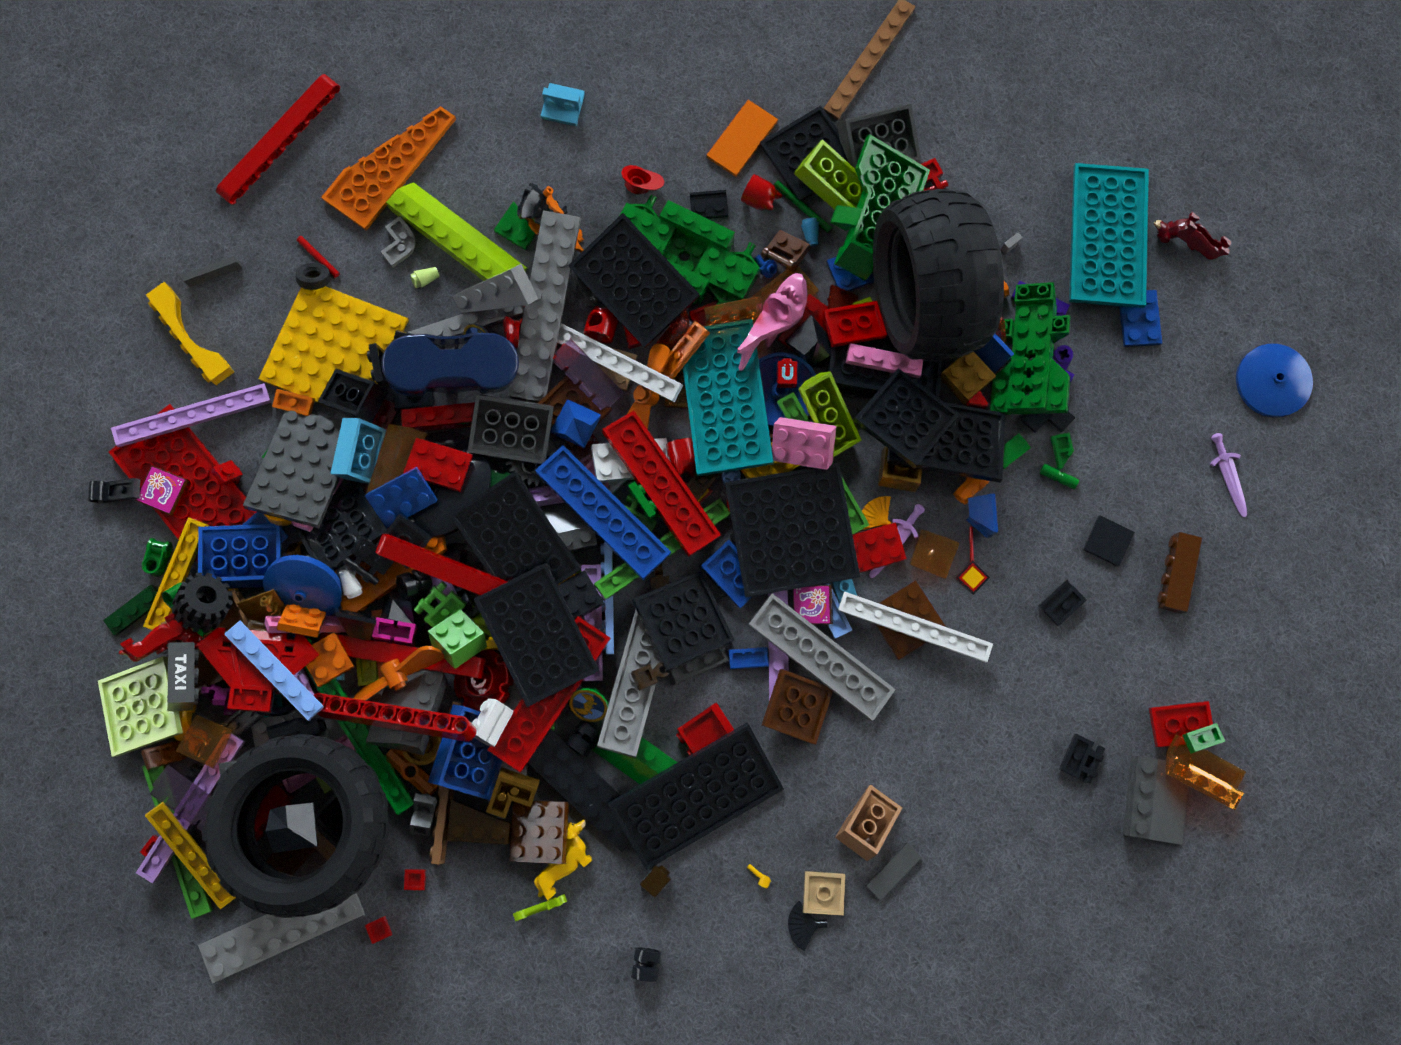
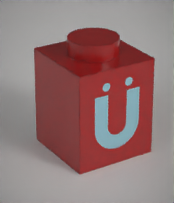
M790 358L781 359L777 364V388H796L797 361H793Z

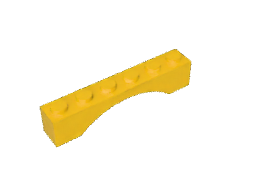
M161 283L146 294L150 300L148 302L149 306L154 311L160 313L159 319L165 326L169 325L171 328L170 334L176 340L179 339L181 341L180 347L186 354L190 353L193 357L190 359L196 368L203 370L201 375L208 383L212 382L218 385L234 373V370L219 353L199 347L190 339L181 318V300L167 283Z

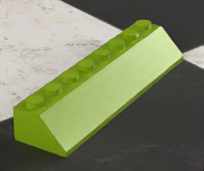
M414 182L398 188L386 202L390 211L398 217L400 216L406 223L483 281L521 264ZM522 264V266H523V268H524V270H525V272H526L528 268L525 267V266Z

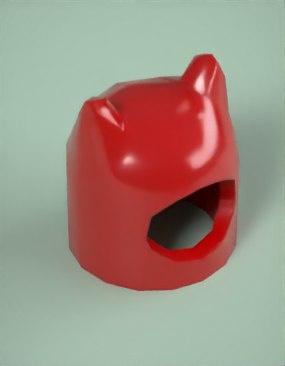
M754 174L742 194L741 202L757 210L772 211L774 209L773 202L775 199H780L782 195L771 182Z
M595 306L588 315L583 334L600 343H612L617 328V318L608 308Z
M692 438L668 442L666 444L668 458L678 474L682 475L684 472H687L690 476H694L696 474V464Z

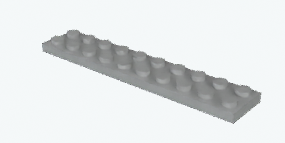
M543 210L530 283L538 299L529 305H525L517 348L519 368L515 380L510 385L508 396L539 402L548 394L554 364L553 357L556 353L571 268L568 265L574 258L581 221L580 217Z

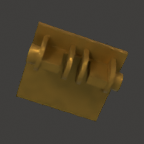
M274 589L237 603L256 631L266 627L264 623L265 616H281L286 607Z

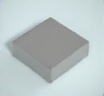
M1016 233L1003 244L1001 251L1004 254L1008 253L1020 243L1023 237Z

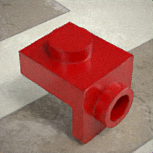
M232 460L214 466L211 470V473L222 486L231 482H235L237 485L243 476L240 468Z

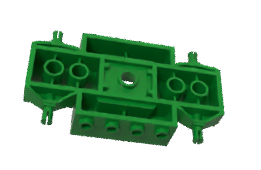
M650 195L645 204H625L620 215L624 213L701 295L692 303L693 305L698 304L701 306L709 292L717 300V304L712 311L713 314L719 316L725 306L742 307L760 272V267L751 256L756 247L754 243L752 245L749 242L744 252H730L734 244V231L670 200L664 206L660 218L652 208L657 200L656 196ZM686 253L690 258L687 261H682L679 256Z

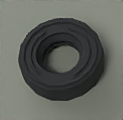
M321 263L304 264L295 272L297 284L304 289L317 290L328 285L330 281L329 269ZM309 275H320L315 278H307Z

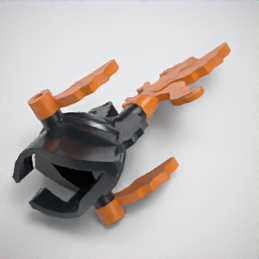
M530 183L531 191L528 189L524 190L517 209V215L520 219L528 220L531 230L536 235H539L543 210L567 214V206H564L562 209L559 207V202L552 197V187L547 186L545 189L540 190L538 185ZM579 229L575 250L582 253L584 249L579 243L583 242L584 239L582 237V230Z

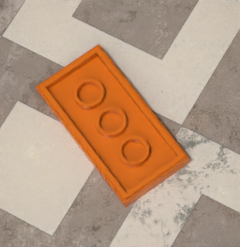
M747 100L707 153L706 158L737 177L760 146V141L767 137L778 122V119L750 100Z

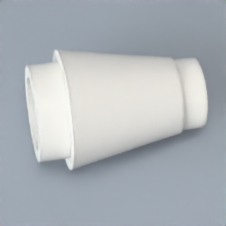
M348 568L339 572L343 593L348 599L355 598L363 593L361 590L363 587L353 572L348 570Z

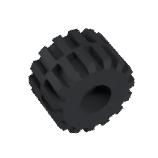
M196 573L194 577L190 575L186 578L185 582H182L172 603L174 605L172 613L177 614L175 619L178 623L181 621L184 623L182 627L185 629L191 627L193 628L192 632L197 633L200 629H203L205 633L209 632L211 628L216 629L223 622L232 606L233 601L231 599L233 594L232 591H228L229 585L227 583H221L222 578L217 576L215 579L210 573H207L205 576H202V573Z

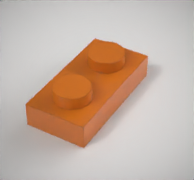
M276 389L272 407L286 411H295L298 414L309 416L312 413L315 398Z

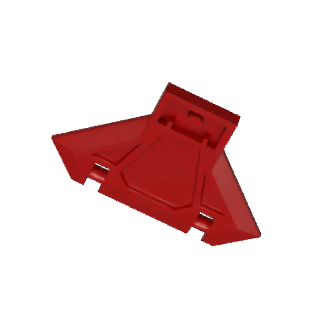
M217 628L196 644L230 686L228 710L271 712L273 691L277 688L224 635L226 628ZM250 630L293 675L319 656L304 635L296 634L295 640L287 639L288 633H268V631ZM224 643H231V647H224ZM286 647L293 648V652H285Z

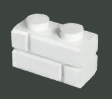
M488 698V700L482 703L480 707L481 713L478 718L473 720L472 724L477 730L474 738L485 745L495 747L514 710L496 699Z

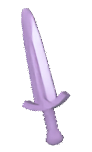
M1216 433L1212 435L1211 439L1216 444L1219 457L1215 458L1210 463V466L1214 467L1218 463L1238 512L1242 517H1246L1245 499L1233 459H1240L1241 455L1226 453L1222 442L1223 435Z
M920 504L915 505L914 511L907 521L893 519V523L899 524L897 528L902 544H904L911 533L915 539L918 538V534L912 524L925 511L924 507ZM885 566L871 570L870 578L878 575Z

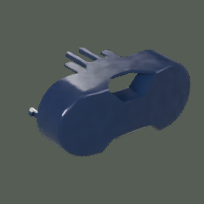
M470 333L461 336L405 335L392 341L382 357V370L386 382L394 391L405 396H424L426 392L456 394L467 391L495 394L504 391L513 383L519 368V357L513 344L505 337L495 333ZM464 343V346L461 349H458L459 344ZM435 344L441 345V350ZM454 344V349H445V345Z

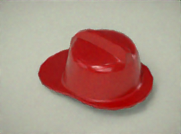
M628 165L622 169L621 175L625 180L624 185L633 194H645L649 190H658L664 186L663 177L655 172L635 165Z

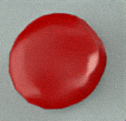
M505 316L503 318L504 336L517 349L523 317L517 321Z

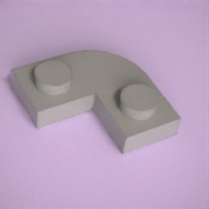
M400 216L385 226L395 241L381 251L393 268L408 258L416 246V240L411 229Z

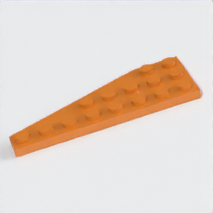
M440 106L423 117V120L416 125L406 128L407 131L397 134L374 149V152L367 157L363 156L360 158L358 163L345 168L322 195V200L367 231L387 206L386 202L398 188L406 183L456 121V117Z

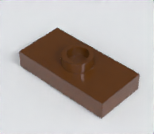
M178 740L141 751L147 770L179 762L187 758L182 742Z

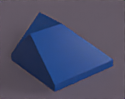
M567 399L550 433L585 448L601 418V414Z
M995 493L968 498L969 517L966 521L986 538H991L998 532Z

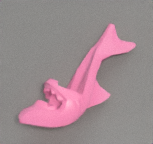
M795 273L789 276L780 285L777 292L770 294L766 299L762 312L755 321L747 338L737 350V353L741 354L740 371L744 370L755 348L761 341L766 339V347H770L779 333L790 329L802 318L807 303V285L802 274Z

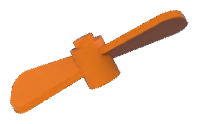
M659 343L653 345L650 349L647 367L662 374L670 357L669 347ZM639 385L633 392L635 401L628 413L634 410L648 430L651 406L657 404L659 394Z
M423 646L414 651L401 663L397 658L380 666V670L384 677L361 688L353 699L367 700L387 685L390 689L394 688L395 691L407 686L405 682L408 681V675L443 660V652L433 646Z

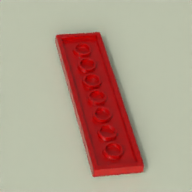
M634 410L602 429L601 432L638 485H642L646 491L645 495L649 501L652 500L655 504L656 511L688 557L721 536Z
M577 616L575 622L596 662L611 638ZM584 679L529 707L526 706L522 698L514 709L495 747L489 746L487 750L517 771L522 772Z

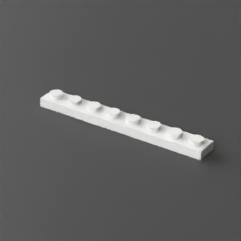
M561 323L558 338L559 344L563 345L564 343L594 362L675 402L683 387L681 383Z
M847 592L843 593L838 611L985 663L988 662L993 643Z

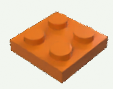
M286 604L278 621L277 630L318 638L326 612L316 608L308 609L295 604Z
M335 632L312 644L319 656L310 662L307 668L318 687L354 668L351 659Z

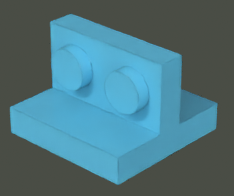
M549 83L548 88H544L542 93L544 105L541 119L577 126L585 91Z

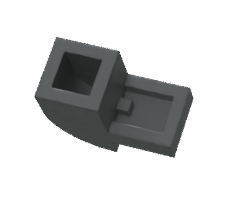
M415 794L410 834L430 838L435 821V811L438 806L436 797H432L429 794Z

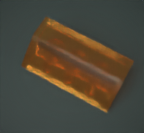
M389 424L366 494L402 475L415 439L425 440L427 433L409 427Z
M1176 734L1167 750L1166 774L1234 810L1237 808L1244 792L1237 788L1246 771L1205 749L1190 754L1184 738Z

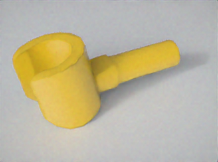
M749 864L747 868L760 878L758 885L768 888L771 879Z

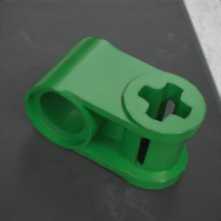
M150 538L146 546L141 566L142 570L154 577L161 576L165 572L168 558L171 555L172 542L156 541L155 538ZM157 563L156 569L151 571V566Z

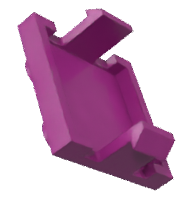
M212 684L209 687H202L201 693L213 705L225 706L223 715L232 716L237 712V710L227 709L230 686L229 688H222V686Z

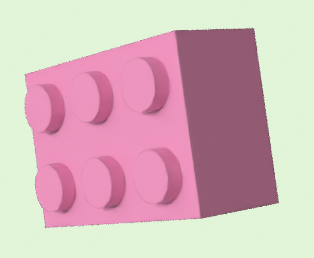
M780 417L774 423L773 460L827 470L833 463L836 426Z

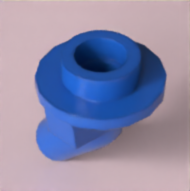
M757 255L754 258L760 267V274L765 278H772L776 274L777 264L774 260H767L765 262L761 255Z

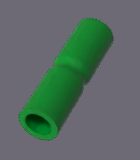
M1045 463L1039 474L1058 481L1074 490L1079 483V479Z

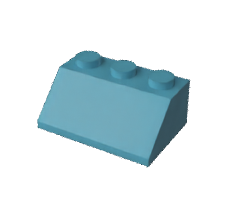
M343 418L330 474L346 480L375 485L386 429L360 418Z

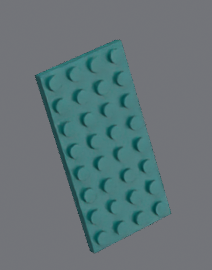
M1083 163L1074 164L1069 302L1144 308L1146 306L1149 169Z
M753 319L705 326L704 328L710 334L683 367L697 476L774 464L757 347L744 370H739L741 354L737 353V350L754 325ZM687 330L678 331L679 340Z

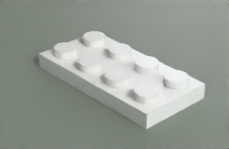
M667 438L654 439L668 458ZM610 443L591 445L595 477L601 483L635 480Z

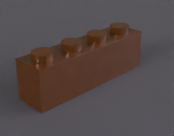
M1182 532L1171 536L1168 544L1171 547L1170 554L1165 559L1167 569L1161 578L1163 589L1159 592L1157 602L1160 603V609L1180 614L1188 612L1202 537Z

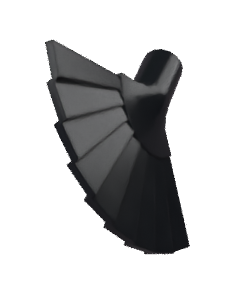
M798 901L790 912L788 929L794 943L805 951L814 931L817 928H828L827 919L815 920L809 913H803V905Z

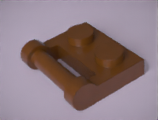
M779 230L770 244L763 248L761 256L765 259L770 258L793 272L811 247L809 243ZM777 250L793 259L789 260L774 251Z

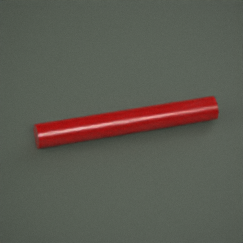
M303 236L297 238L296 241L319 263L325 265L334 278L340 275V272Z

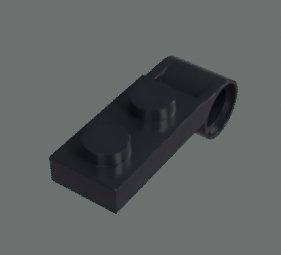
M137 478L109 482H89V502L98 503V501H103V503L140 497V479Z

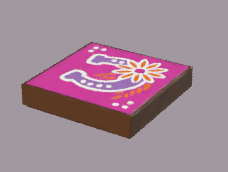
M151 466L140 488V497L135 499V501L173 515L189 481Z
M813 585L793 589V610L811 624H833L832 585Z

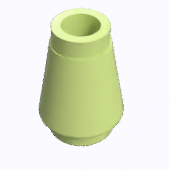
M436 267L416 270L413 274H410L415 288H423L440 277Z

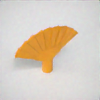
M891 496L875 498L864 506L862 513L869 526L862 530L891 524L888 520Z

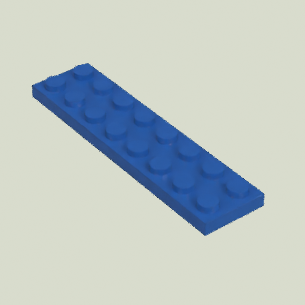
M564 445L535 470V473L642 580L671 554V551Z

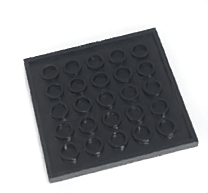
M839 463L831 464L827 470L807 468L725 483L745 598L860 577Z

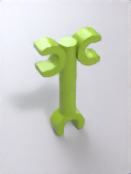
M562 894L543 903L513 913L515 922L536 913L561 906L567 902L566 896Z

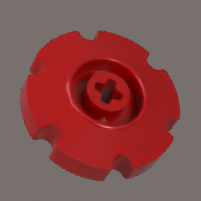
M490 649L482 650L473 656L486 659L482 679L460 675L454 678L455 692L458 698L464 699L463 706L480 711L482 703L488 700V698L496 699L504 704L510 695L508 687L513 685V678L505 662H503L500 652Z

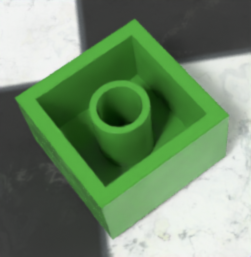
M461 609L428 630L432 646L443 652L445 660L454 669L487 648L484 632Z

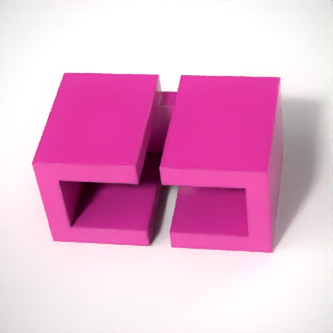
M376 617L377 621L372 634L375 641L392 643L394 640L395 644L414 647L417 633L416 624L398 621V628H396L394 620Z

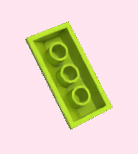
M822 139L802 161L794 174L834 210L837 205L857 208L863 189L855 168Z
M818 373L806 380L798 390L813 422L836 426L833 457L862 441L832 373Z

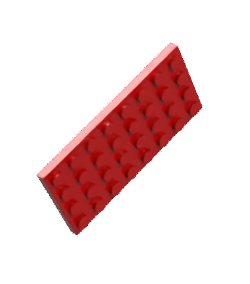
M169 404L157 414L174 410L175 408ZM190 427L119 448L115 446L109 451V454L129 479H140V488L151 466L189 481L173 515L154 509L178 540L188 517L209 526L242 525L256 513L255 511L244 509L243 504L246 496L235 482L222 486L214 477L211 470L214 466L220 464ZM197 553V555H196V557H195V561H196L197 563H198V553Z

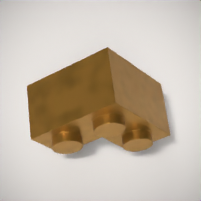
M502 768L486 812L506 818L511 801L531 807L540 780Z

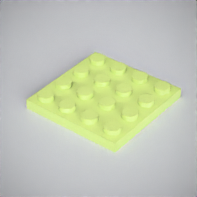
M162 656L98 681L112 757L127 754L183 733L179 711H167L168 657Z

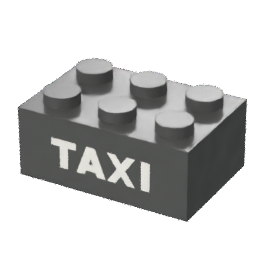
M195 642L168 643L167 711H193L194 705H198V688H194V685H198L199 670L194 668V665H198L199 649H194Z

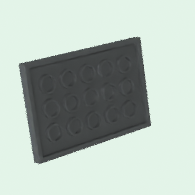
M285 410L244 501V509L320 528L340 480V477L330 473L342 422L311 413L309 416L295 411Z

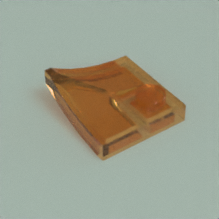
M921 529L909 565L946 579L960 543Z
M196 715L176 751L214 769L233 730Z

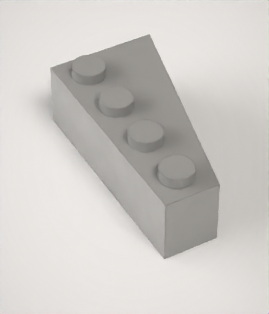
M522 264L452 296L460 313L529 305L538 299Z

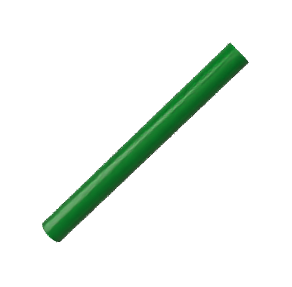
M777 180L775 182V188L809 218H816L819 226L824 231L829 233L832 230V227L803 201H799L780 181Z

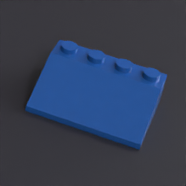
M275 524L198 527V573H202V576L210 573L215 579L217 576L222 578L221 583H227L229 589L263 587V579L268 567L282 556L280 526Z
M454 704L450 712L452 715L466 717L471 723L481 713L480 711ZM442 738L428 783L490 800L503 760L487 750L489 746L476 738L470 741Z

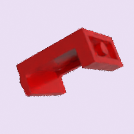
M716 702L677 728L679 733L676 735L682 744L686 742L690 748L687 752L691 755L733 731L734 728Z

